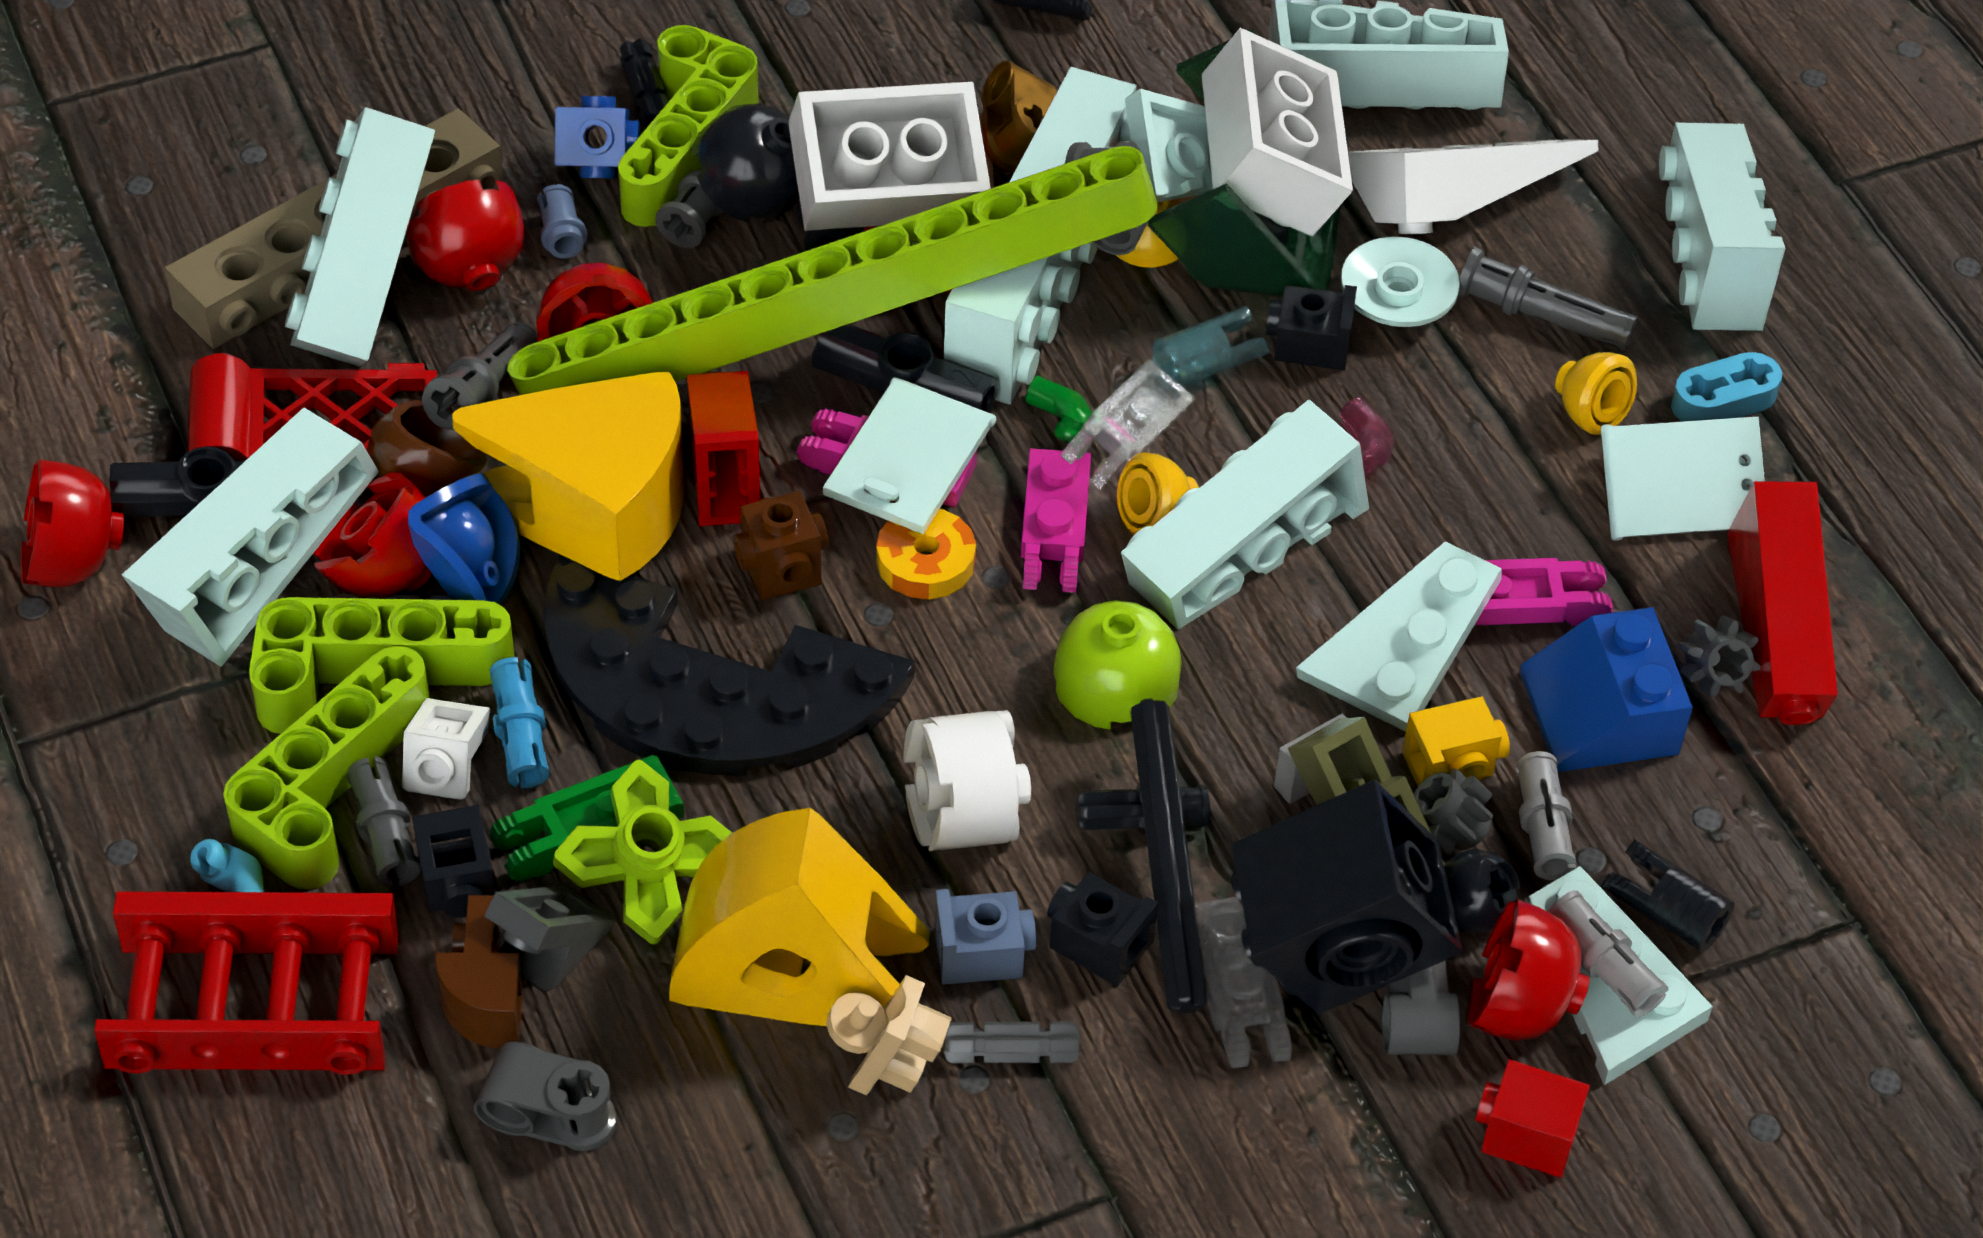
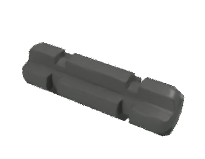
M950 1022L944 1039V1055L946 1061L950 1063H974V1056H984V1063H1039L1040 1056H1049L1050 1063H1072L1078 1059L1080 1050L1079 1029L1074 1022H1049V1028H1040L1039 1022H984V1029H974V1022Z

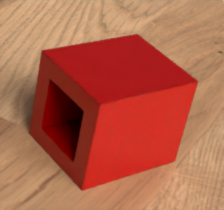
M1509 1059L1501 1084L1498 1085L1487 1081L1478 1107L1475 1121L1487 1125L1481 1152L1562 1178L1590 1085Z

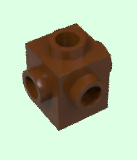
M801 491L777 497H766L758 502L740 506L741 533L733 535L734 550L742 571H749L762 601L821 585V550L828 549L829 547L827 529L819 512L810 513Z

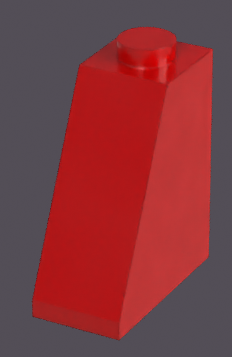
M748 371L687 375L688 416L699 526L740 524V506L760 500L759 437Z

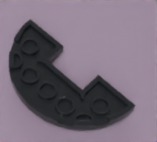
M559 555L552 570L546 590L544 620L550 663L558 684L569 702L575 701L593 719L594 728L618 746L642 758L651 755L657 756L662 765L688 772L740 776L746 775V767L766 766L785 762L786 768L791 769L824 758L837 752V744L854 735L862 728L869 732L878 725L904 696L915 677L914 660L798 625L794 626L772 672L660 638L678 606L676 588L633 575L621 581L611 579L562 555Z

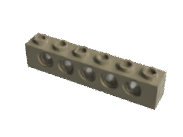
M457 108L425 126L434 129L435 134L409 219L410 222L419 215L416 203L444 187L469 180H480L483 190H499L495 180L504 182L500 145L464 112ZM328 179L165 267L173 310L212 349L217 348L236 336L243 335L252 327L289 308L295 292L305 293L310 271L303 270L302 264L312 234L321 235L326 214L319 212V207Z

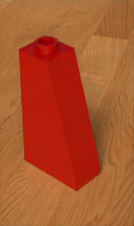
M1754 481L1727 535L1743 629L1756 636L1759 640L1751 648L1754 661L1761 666L1759 671H1751L1759 718H1780L1782 723L1788 725L1809 724L1818 720V718H1823L1838 695L1817 482Z

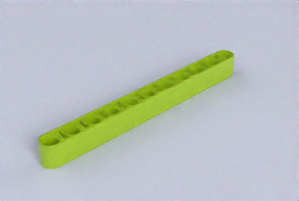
M1131 146L1110 148L530 344L512 356L508 362L507 370L519 395L652 372H670L674 381L678 382L687 379V375L702 374L1138 227L1155 215L1158 209L1157 199L1143 154Z

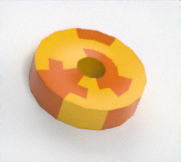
M939 509L924 534L887 521L879 531L876 544V564L880 577L894 591L910 598L926 600L946 597L963 588L973 575L976 560V541L972 529L959 516L944 509ZM925 551H926V552H931L932 554L926 555V554H921L920 552H925Z

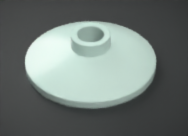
M1383 237L1360 245L1349 254L1343 264L1341 273L1343 293L1345 285L1357 286L1354 308L1365 317L1390 326L1414 327L1436 321L1453 307L1459 292V276L1451 260L1434 246L1406 237Z

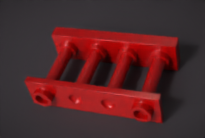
M116 891L113 917L123 953H135L125 1019H96L94 1032L105 1069H119L133 1074L145 1073L152 1069L330 1070L344 1075L357 1074L363 1070H385L386 1055L380 1021H364L371 956L374 954H397L399 929L393 893ZM167 953H205L195 1020H154L163 955ZM237 953L274 954L266 1020H224L232 956ZM305 954H343L336 1021L294 1020L301 958Z

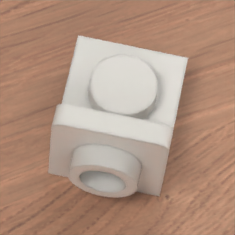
M426 698L404 731L403 789L408 792L464 799L470 790L471 759L489 731L490 708Z

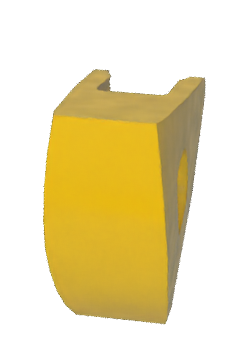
M652 372L553 388L461 407L452 414L455 432L476 449L507 465L493 468L483 474L486 475L492 487L510 509L519 535L618 581L641 569L658 554L671 537L679 521L684 501V463L680 397L677 385L670 372Z
M811 808L781 812L756 820L736 830L717 844L700 864L691 881L684 905L669 985V1001L685 1006L801 1024L827 1026L828 1012L838 998L848 993L858 992L869 995L884 1008L899 986V983L875 956L887 957L921 952L929 946L930 930L886 881L820 814ZM805 958L811 964L804 974L801 975L803 959Z

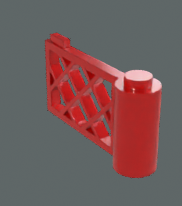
M226 353L207 355L198 359L192 365L190 371L187 452L199 447H216L227 452L233 461L247 460L303 408L307 410L315 408L332 420L329 423L342 431H347L357 440L361 441L367 451L372 431L358 420L375 408L386 414L398 406L389 399L398 391H424L428 383L437 377V370H425L424 363H388V370L250 368L242 359ZM264 390H291L301 398L282 411L264 397ZM336 391H354L362 399L344 411L329 400L328 397ZM264 416L269 419L266 423H264Z

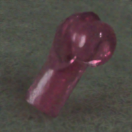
M1356 397L1343 407L1340 417L1359 440L1364 475L1368 476L1374 472L1379 464L1384 467L1390 460L1395 438L1389 425L1363 397Z

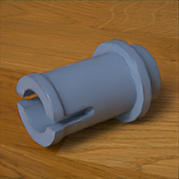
M564 185L547 186L543 189L546 199L541 193L537 195L536 199L544 226L540 234L542 245L557 258L574 257L580 253L587 240L588 234L585 224L577 218L572 191Z

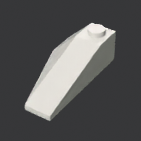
M1562 139L1495 143V146L1451 145L1443 146V148L1379 149L1350 151L1348 156L1352 182L1374 222L1398 223V234H1422L1433 232V222L1457 220L1597 152L1598 140Z

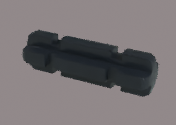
M639 38L634 42L627 40L623 42L620 46L622 55L620 61L624 72L628 75L626 78L636 108L640 110L638 114L642 126L646 129L669 100L664 95L665 89L657 65L651 58L653 54L650 45L646 40Z

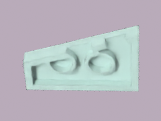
M1139 89L1125 98L1130 139L1138 145L1143 154L1157 202L1213 193L1205 106L1144 89Z
M1445 541L1296 667L1297 678L1406 732L1409 713L1425 709L1502 580V568Z
M1579 866L1530 895L1527 903L1538 906L1548 912L1560 897L1568 892L1578 891L1604 922L1613 930L1621 929L1632 941L1631 949L1637 954V957L1669 988L1665 992L1666 997L1653 1011L1645 1016L1635 1017L1630 1009L1621 1001V998L1600 977L1592 978L1580 966L1579 973L1589 976L1590 983L1581 1009L1576 1015L1572 1014L1580 1033H1586L1597 1057L1595 1067L1603 1084L1606 1085L1706 1023L1713 1006L1585 870Z

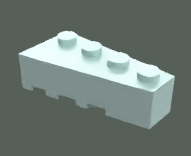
M1272 0L1269 41L1336 70L1342 106L1354 109H1364L1367 107H1405L1408 109L1460 107L1467 110H1475L1481 107L1501 108L1509 53L1503 19L1433 8H1429L1423 17L1411 15L1407 10L1399 7V3L1377 0L1376 6L1373 9L1343 5V0Z
M367 107L363 109L354 122L346 119L336 149V154L342 156L336 179L328 178L319 207V212L326 214L321 235L312 234L302 264L303 270L310 271L304 294L294 293L285 322V327L294 330L291 346L359 367L368 361L435 134L434 129Z
M1675 122L1670 146H1662L1660 151V179L1669 181L1665 203L1667 221H1675L1676 224L1672 240V256L1674 263H1682L1683 267L1679 280V300L1681 305H1689L1693 330L1763 331L1785 252L1782 237L1771 236V230L1775 231L1776 218L1772 209L1764 208L1766 189L1762 178H1755L1756 159L1744 124Z
M1310 399L1294 412H1287L1281 415L1270 426L1267 434L1247 450H1240L1230 456L1219 473L1200 488H1193L1187 491L1178 500L1171 512L1155 525L1142 528L1131 538L1127 547L1121 551L1129 584L1177 630L1181 629L1239 592L1244 582V575L1254 570L1257 573L1263 572L1265 575L1284 563L1285 553L1296 542L1304 538L1313 545L1331 534L1332 526L1328 522L1345 512L1352 519H1355L1369 510L1360 443Z
M303 408L130 566L122 576L165 632L222 667L256 625L260 611L268 603L278 598L379 471L361 441Z

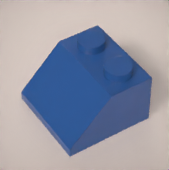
M1653 607L1593 615L1521 664L1519 673L1548 753L1553 754L1557 758V772L1680 754L1693 707Z

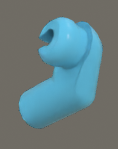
M215 839L203 840L192 850L190 856L192 869L199 873L206 883L224 892H264L262 867L254 856L230 844L219 843Z

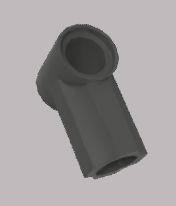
M1445 961L1386 986L1387 993L1384 996L1382 1011V1034L1385 1054H1457L1460 1035L1459 1004L1456 994H1449Z

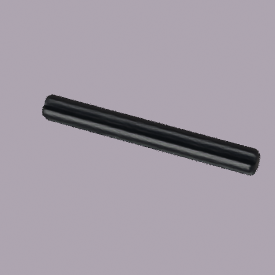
M1150 698L1141 700L1139 704L1133 706L1130 715L1154 900L1158 902L1156 920L1167 1006L1172 1012H1184L1187 1014L1194 1013L1198 1009L1205 1007L1208 998L1170 710L1165 701H1154Z

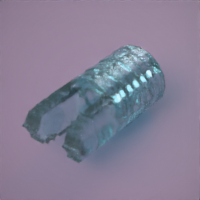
M1248 307L1238 308L1155 340L1153 344V359L1162 381L1170 389L1176 390L1270 353L1263 337L1250 339L1230 348L1226 334L1243 328L1252 320Z

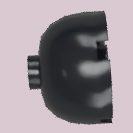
M761 103L733 106L710 121L698 133L693 144L692 159L699 154V163L703 170L697 175L701 188L717 207L735 219L746 222L753 216L765 218L762 223L772 222L799 198L788 124L789 117L777 108Z

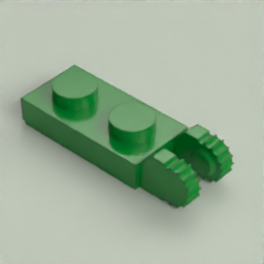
M651 755L641 759L669 782V811L678 819L684 818V803L658 757ZM632 763L535 799L534 805L515 811L510 816L505 815L504 818L498 819L496 823H493L492 828H489L490 833L488 835L495 849H499V851L514 850L512 854H508L509 857L505 859L506 864H504L511 880L515 879L516 882H524L525 880L530 881L533 877L537 878L548 874L555 867L553 865L555 851L577 826L617 827L610 793L612 786ZM544 830L546 837L534 841Z

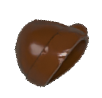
M419 400L402 403L380 418L372 428L367 449L369 456L379 471L371 482L391 472L402 473L425 497L460 479L480 473L487 463L486 453L473 447L455 430H447L437 426L430 420L423 408V402Z

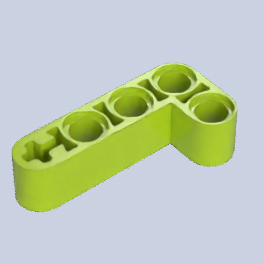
M688 25L673 26L660 34L657 40L659 74L665 89L664 95L671 100L623 155L618 164L621 214L626 221L641 227L656 226L655 216L663 204L673 202L678 195V185L686 174L701 168L699 154L692 159V147L698 133L710 121L731 107L758 103L757 56L749 48Z
M306 597L276 599L268 603L260 611L256 621L249 674L257 718L265 729L281 734L317 703L319 683L340 684L372 655L383 648L392 646L408 647L415 650L423 658L428 685H492L489 671L491 666L504 658L515 657L510 615L503 606L485 600Z
M392 646L383 648L372 655L233 774L225 784L223 795L234 843L241 850L254 856L261 865L287 884L297 889L310 890L322 887L337 874L340 862L331 815L326 808L351 787L347 780V770L356 761L368 757L370 767L373 768L374 757L383 759L404 740L405 729L425 699L429 698L425 664L423 658L415 650L403 646Z

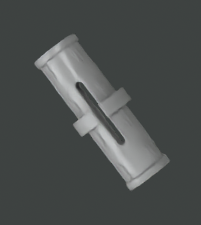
M1544 751L1530 752L1523 755L1516 763V772L1520 780L1524 802L1519 809L1521 827L1530 836L1535 874L1545 880H1557L1576 869V858L1572 851L1568 830L1573 820L1571 805L1561 793L1557 772V758L1553 754Z
M1578 891L1568 892L1551 906L1548 912L1563 920L1575 933L1582 951L1581 966L1592 978L1600 977L1621 998V1001L1630 1009L1635 1017L1647 1015L1666 997L1665 992L1669 990L1668 986L1637 957V954L1631 949L1632 941L1621 929L1613 930L1604 922Z

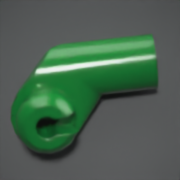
M1039 375L1032 380L1026 393V403L1061 418L1054 429L1058 439L1075 447L1085 444L1088 431H1094L1096 418L1084 397L1074 390Z

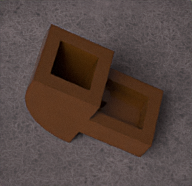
M468 895L466 923H454L453 953L435 952L442 1007L450 1024L463 1037L476 1044L499 1049L504 1043L520 1042L523 983L519 953H499L500 926L484 916L493 896Z

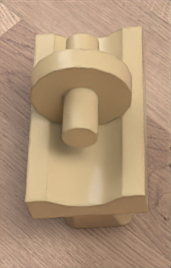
M906 975L884 1008L871 996L858 992L845 994L836 1000L827 1014L826 1025L830 1037L836 1045L845 1051L856 1054L867 1053L852 1075L848 1088L867 1096L877 1080L880 1079L911 1093L919 1081L926 1061L933 1062L940 1052L951 1022V1017L918 1003L925 983Z

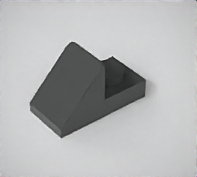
M564 885L495 892L484 915L505 929L503 934L505 942L499 953H519L522 977L543 991H550L555 988L608 934L616 920Z

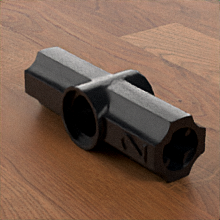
M847 324L820 333L812 352V367L877 390L879 400L889 387L893 377L908 381L990 414L998 394L999 378L933 355L931 344L924 337L915 333H895L886 338Z
M205 446L185 453L179 462L110 464L109 477L112 512L123 513L124 517H185L246 460L233 461L227 452L216 447Z

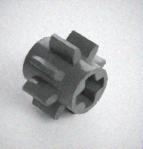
M1725 615L1720 617L1716 628L1699 619L1695 620L1694 628L1696 631L1689 636L1686 642L1677 643V647L1684 651L1687 662L1679 671L1680 675L1691 682L1700 680V691L1713 698L1719 693L1721 685L1742 693V682L1747 679L1751 671H1759L1761 668L1754 661L1751 648L1759 641L1758 638L1746 631L1737 633L1738 621Z
M1453 769L1450 774L1436 773L1431 775L1418 786L1414 797L1431 834L1439 841L1440 849L1446 855H1450L1454 848L1461 851L1471 849L1479 844L1487 835L1493 814L1483 805L1489 801L1492 793L1476 777L1472 775L1466 778L1458 769Z

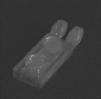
M1149 359L1090 415L1082 430L1063 450L1061 457L1068 463L1073 464L1088 452L1095 440L1100 443L1106 451L1112 454L1101 461L1094 470V475L1090 480L1101 490L1126 465L1131 457L1145 452L1189 408L1195 397Z
M1237 897L1196 902L1195 907L1206 982L1207 1002L1215 1031H1221L1231 1068L1248 1066L1251 1049L1249 1038L1245 1034V1026L1259 1024L1263 1026L1267 1048L1271 1053L1273 1061L1290 1060V1057H1292L1290 1034L1277 979L1264 967H1256L1248 958L1242 944L1241 932L1246 928L1243 906Z

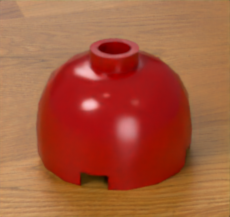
M469 180L444 187L416 203L419 215L412 222L409 221L404 238L417 266L437 283L451 287H467L470 291H481L497 284L501 279V275L511 267L522 251L524 240V224L521 209L514 190L508 184L495 180L499 190H483L480 180Z
M603 262L580 264L560 273L545 289L536 315L537 340L539 342L651 304L653 301L643 283L627 270Z
M38 459V463L34 464L29 481L23 521H27L26 542L21 541V583L46 587L72 586L90 579L100 570L107 550L119 551L123 536L124 515L123 513L112 512L110 492L98 476L83 467L64 462Z
M391 472L375 479L367 486L375 495L360 507L354 502L314 552L322 561L314 563L315 568L332 584L347 594L368 598L397 595L405 589L408 592H413L419 589L432 575L413 545L408 525L409 510L413 505L426 497L402 473Z
M1515 899V902L1509 901L1498 917L1481 955L1488 958L1484 968L1482 980L1476 977L1473 979L1466 1009V1024L1496 1037L1515 1041L1536 1039L1556 1027L1565 1011L1574 1015L1579 1012L1588 992L1590 977L1579 973L1582 951L1575 933L1563 920L1530 903Z

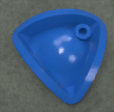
M478 473L460 479L413 505L408 513V525L413 545L449 596L455 597L456 600H485L502 605L517 576L520 563V538L510 509L492 487L486 475Z

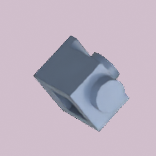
M949 889L936 890L934 929L942 985L1023 978L1025 951L1036 949V930L1032 909L1019 910L1017 892L950 897Z

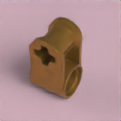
M1008 60L1001 61L993 68L982 89L983 145L988 157L997 166L1005 171L1014 173L1050 107L1057 90L1052 84Z

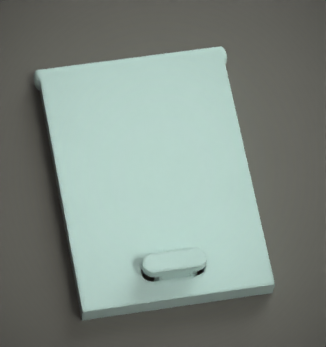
M893 377L889 387L823 486V495L924 534L986 434L996 423V416L908 381Z
M1759 416L1626 426L1606 424L1601 426L1611 539L1614 541L1626 537L1729 530L1754 481H1765Z

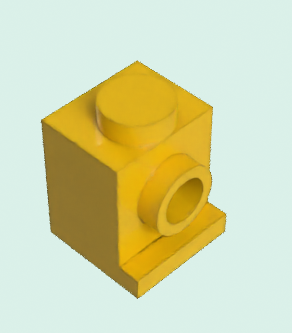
M1483 696L1409 713L1402 753L1417 786L1431 775L1436 773L1450 774L1453 769H1458L1466 778L1473 775L1480 781L1484 777L1493 776L1497 759L1509 756L1510 742L1505 725L1500 719H1493Z

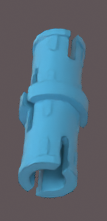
M518 657L504 658L494 663L489 670L497 704V715L493 716L494 732L502 740L508 783L516 787L519 784V773L521 788H533L543 784L550 776L541 731H544L546 728L544 710L537 705L534 696L531 664L525 659L519 663Z

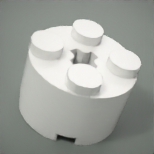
M1008 710L929 717L922 720H913L909 723L904 741V764L916 762L914 771L915 784L905 785L911 823L922 847L930 846L929 851L1001 844L1018 839L1019 804H1028L1030 802L1031 780L1027 766L1025 764H1016L1013 752L1015 740L1014 724Z

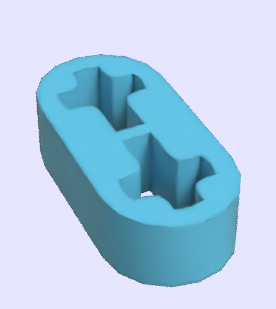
M1756 352L1741 353L1688 369L1677 378L1671 409L1681 422L1741 418L1764 411L1776 401L1782 381V370L1773 358Z

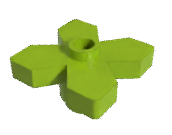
M635 760L611 789L610 796L617 827L577 826L555 851L553 865L580 888L624 880L623 922L647 942L655 945L660 942L677 922L683 911L675 877H694L700 864L713 848L732 834V832L711 815L679 821L669 811V782L642 760ZM642 846L649 847V848H651L654 852L644 851V850H642V849L639 848V847H642Z

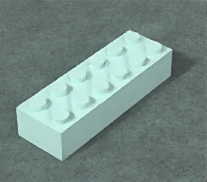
M1070 67L1010 182L1065 164L1068 149L1073 143L1087 142L1092 148L1115 147L1121 141H1131L1125 98L1136 91L1137 85ZM1091 242L952 289L945 302L944 359L999 378L998 394L995 401L1011 405L1021 383L1029 385L1032 382L1039 363V348L1042 342L1048 344L1052 342L1059 324V308L1062 302L1071 303L1074 299L1080 280V267L1083 262L1090 264L1093 261L1098 247Z

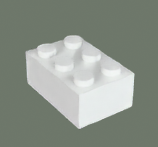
M1239 28L1202 73L1213 194L1221 197L1229 204L1242 206L1266 216L1281 226L1292 227L1313 236L1353 191L1337 71Z
M973 82L799 92L788 124L804 231L882 226L991 189Z

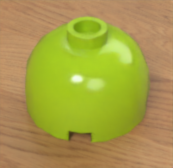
M1114 600L1098 603L1084 610L1072 619L1060 635L1057 645L1053 675L1056 681L1055 690L1059 701L1075 718L1096 728L1110 730L1111 722H1131V708L1139 704L1141 700L1152 698L1154 701H1165L1170 709L1178 696L1182 664L1180 649L1174 632L1154 611L1138 603Z

